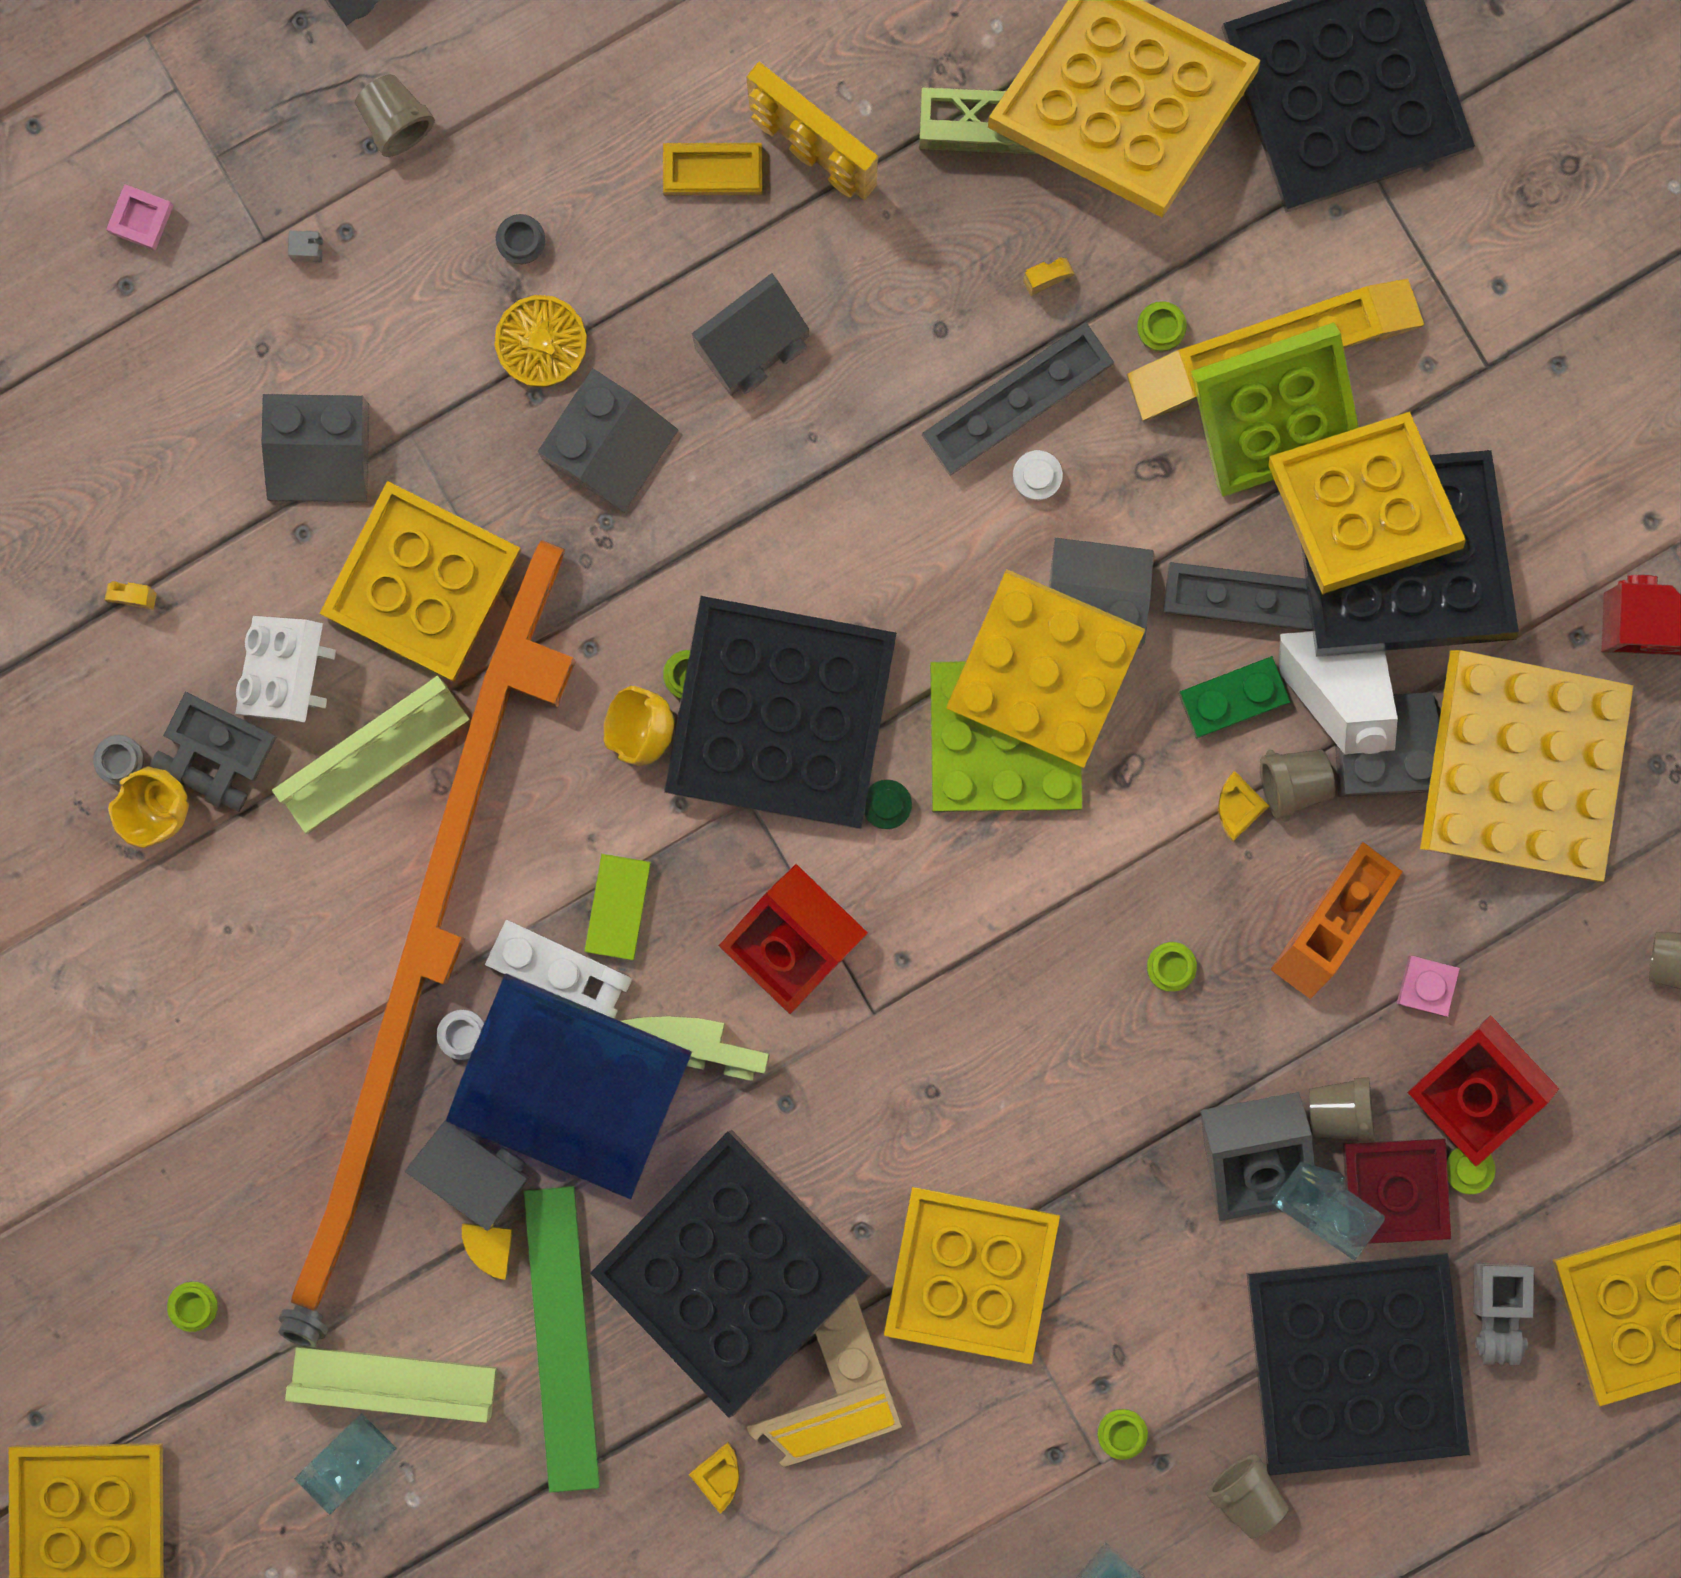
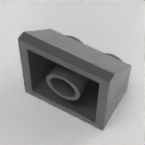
M771 273L692 333L695 350L730 396L739 389L745 395L767 379L768 376L764 372L779 359L785 365L807 348L804 340L809 337V328L777 278Z
M592 368L539 448L538 453L542 460L625 513L679 430L634 394Z
M263 394L261 445L267 500L367 503L369 403L363 396Z
M1055 537L1048 587L1144 628L1145 631L1138 649H1141L1145 644L1151 598L1153 550Z
M1433 692L1393 694L1398 718L1394 751H1381L1375 754H1344L1335 743L1338 797L1429 792L1439 727Z
M1299 1092L1200 1110L1205 1152L1219 1221L1317 1203L1312 1134Z
M461 1117L457 1124L450 1119L445 1120L413 1159L405 1173L488 1231L497 1225L529 1180L530 1176L522 1171L526 1163L503 1146L497 1153L481 1142L485 1133Z

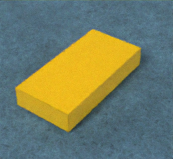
M663 143V194L762 195V143Z

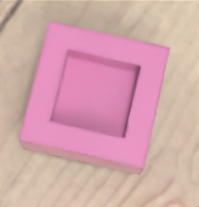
M124 184L106 230L110 234L156 251L174 205L170 201Z
M1409 956L1397 1004L1448 1017L1460 968Z

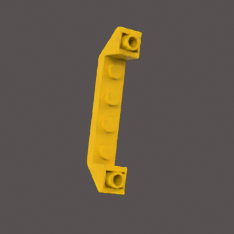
M1409 279L1365 286L1179 349L1127 373L1142 422L1187 407L1191 404L1192 400L1197 399L1191 371L1316 328L1335 323L1341 333L1343 348L1345 349L1374 338L1376 342L1423 327L1424 322Z

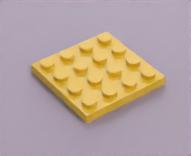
M1068 0L989 116L988 128L1163 218L1257 74L1261 60L1143 0Z
M1450 650L1420 849L1589 881L1604 882L1634 685L1463 650Z

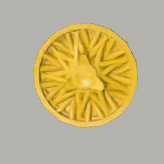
M533 295L516 301L504 311L496 327L494 346L500 364L513 379L527 386L547 388L564 382L578 370L586 355L587 334L581 317L570 304L554 296Z

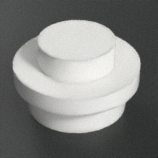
M1034 450L1025 453L1018 459L1013 469V482L1016 489L1021 495L1031 500H1044L1051 497L1057 492L1062 482L1063 473L1059 461L1046 451Z
M456 1010L450 1012L438 1025V1044L441 1050L451 1058L458 1060L470 1059L478 1055L486 1044V1025L472 1011Z

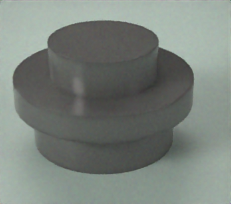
M525 214L512 215L499 225L496 232V246L500 254L507 261L514 264H528L536 260L543 252L545 233L540 223L533 217Z
M295 1305L293 1310H282L279 1316V1321L282 1323L278 1331L279 1334L288 1341L307 1348H315L318 1340L326 1337L328 1328L321 1322L323 1316L319 1312L299 1305Z

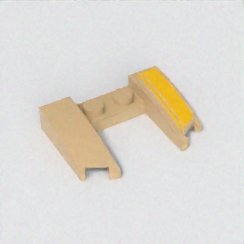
M855 1293L815 1332L837 1394L747 1426L749 1434L755 1440L764 1434L785 1454L779 1461L783 1467L902 1428L897 1409Z

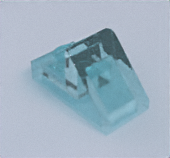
M1300 1161L1271 1203L1355 1261L1383 1224L1385 1216L1343 1187L1345 1176Z
M361 1413L294 1479L330 1515L397 1448Z

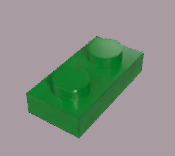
M1273 656L1178 692L1196 739L1290 703Z

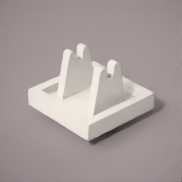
M253 616L251 627L245 638L246 657L242 677L239 679L236 687L238 701L235 714L305 723L308 707L326 708V698L310 695L316 659L326 658L334 660L336 653L335 649L319 646L323 623L304 619Z

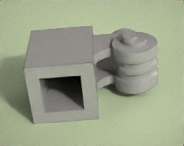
M1474 1263L1473 1313L1482 1317V1330L1480 1337H1476L1475 1346L1476 1349H1479V1356L1482 1357L1483 1365H1493L1494 1363L1499 1365L1508 1363L1510 1366L1520 1365L1525 1350H1527L1528 1341L1527 1338H1523L1522 1331L1518 1330L1519 1319L1533 1318L1534 1267L1523 1263Z

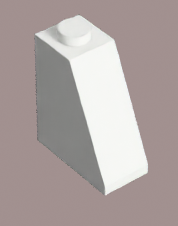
M1313 631L1280 634L1279 671L1281 676L1344 754H1375L1381 751H1394L1398 718L1385 651L1316 657Z

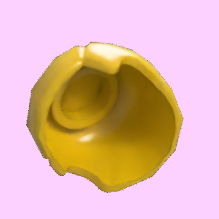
M631 685L620 690L610 703L605 717L603 736L605 747L619 754L618 759L625 763L644 766L655 762L661 757L672 740L674 716L668 702L659 694L641 687Z
M147 766L120 780V791L117 797L109 803L108 812L114 830L127 844L146 848L165 842L179 832L184 824L189 804L183 785L166 770Z

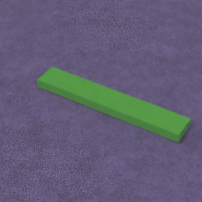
M575 1186L524 1190L549 1493L600 1488Z

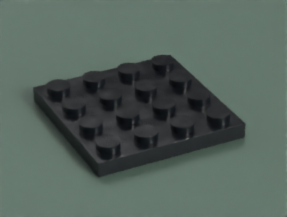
M1291 0L1225 22L1221 27L1226 43L1261 60L1259 70L1244 94L1285 213L1471 151L1475 147L1424 0Z
M1492 450L1429 455L1466 541L1463 549L1322 594L1301 545L1316 657L1517 640L1519 629Z
M700 596L664 793L861 829L897 633Z
M733 1130L727 1131L590 1272L728 1418L734 1416L872 1275Z
M1448 1253L1246 1273L1267 1472L1269 1476L1470 1455Z

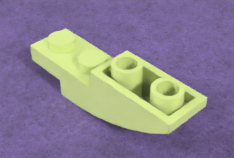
M672 1016L635 1018L597 1026L566 1038L563 1047L564 1049L574 1051L573 1061L602 1067L603 1059L608 1058L623 1062L621 1072L651 1078L652 1069L664 1070L667 1053L672 1052L676 1053V1064L704 1070L707 1060L724 1064V1075L753 1081L755 1072L765 1073L770 1054L721 1043L725 1027L723 1022Z

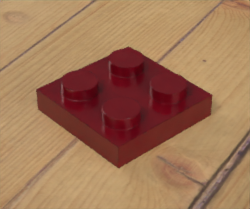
M1444 1138L1343 1143L1348 1240L1350 1245L1451 1239L1446 1140Z

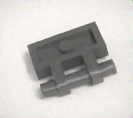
M185 691L163 735L180 744V747L174 758L158 750L150 763V767L166 770L181 784L205 795L206 802L218 808L223 804L240 812L248 794L232 787V782L237 773L253 781L256 780L277 736ZM197 753L221 764L215 777L191 767Z

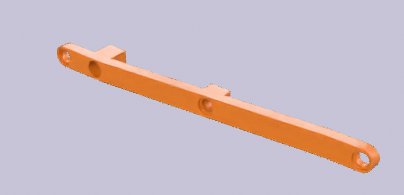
M544 540L539 542L485 674L326 1211L291 1298V1303L313 1311L317 1310L355 1218L425 979L428 978L447 985L466 939L441 929L511 690L558 707L576 663L575 659L571 656L531 641L565 554L564 548Z

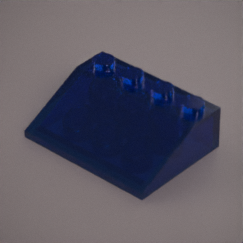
M506 973L459 1082L445 1121L631 1200L647 1167L692 1051Z

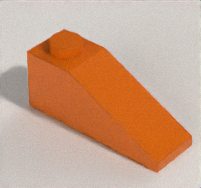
M1362 842L1294 933L1270 970L1311 999L1334 976L1403 871Z

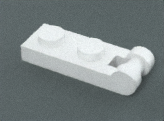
M509 920L505 921L485 963L488 967L608 1023L613 1022L618 1012L614 1006L621 991L627 992L633 979ZM591 976L604 982L596 1000L583 994Z

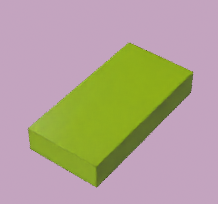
M601 853L584 952L635 960L651 862Z

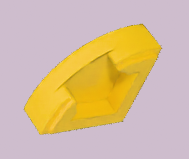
M1059 257L1048 265L1042 262L1026 269L1023 282L1030 296L1074 276L1075 273L1068 259Z
M111 581V583L107 584L104 601L154 610L157 593L147 585L129 582L128 584Z
M1233 771L1221 789L1218 802L1220 822L1230 840L1233 842L1269 805L1236 771Z
M462 1223L463 1244L473 1263L486 1274L506 1280L513 1229L493 1227L487 1231L477 1224Z
M729 1441L689 1472V1476L720 1514L732 1501L739 1481L738 1459Z

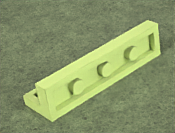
M922 87L919 149L1038 154L989 129L988 122H981L975 116L989 103L998 104L1006 91ZM931 101L953 102L965 116L959 121L930 120ZM963 102L978 104L969 110Z
M436 676L272 789L279 802L287 806L303 831L308 834L468 724L471 720L445 682L439 676Z
M297 1346L292 1383L286 1387L285 1401L487 1423L492 1417L497 1367Z

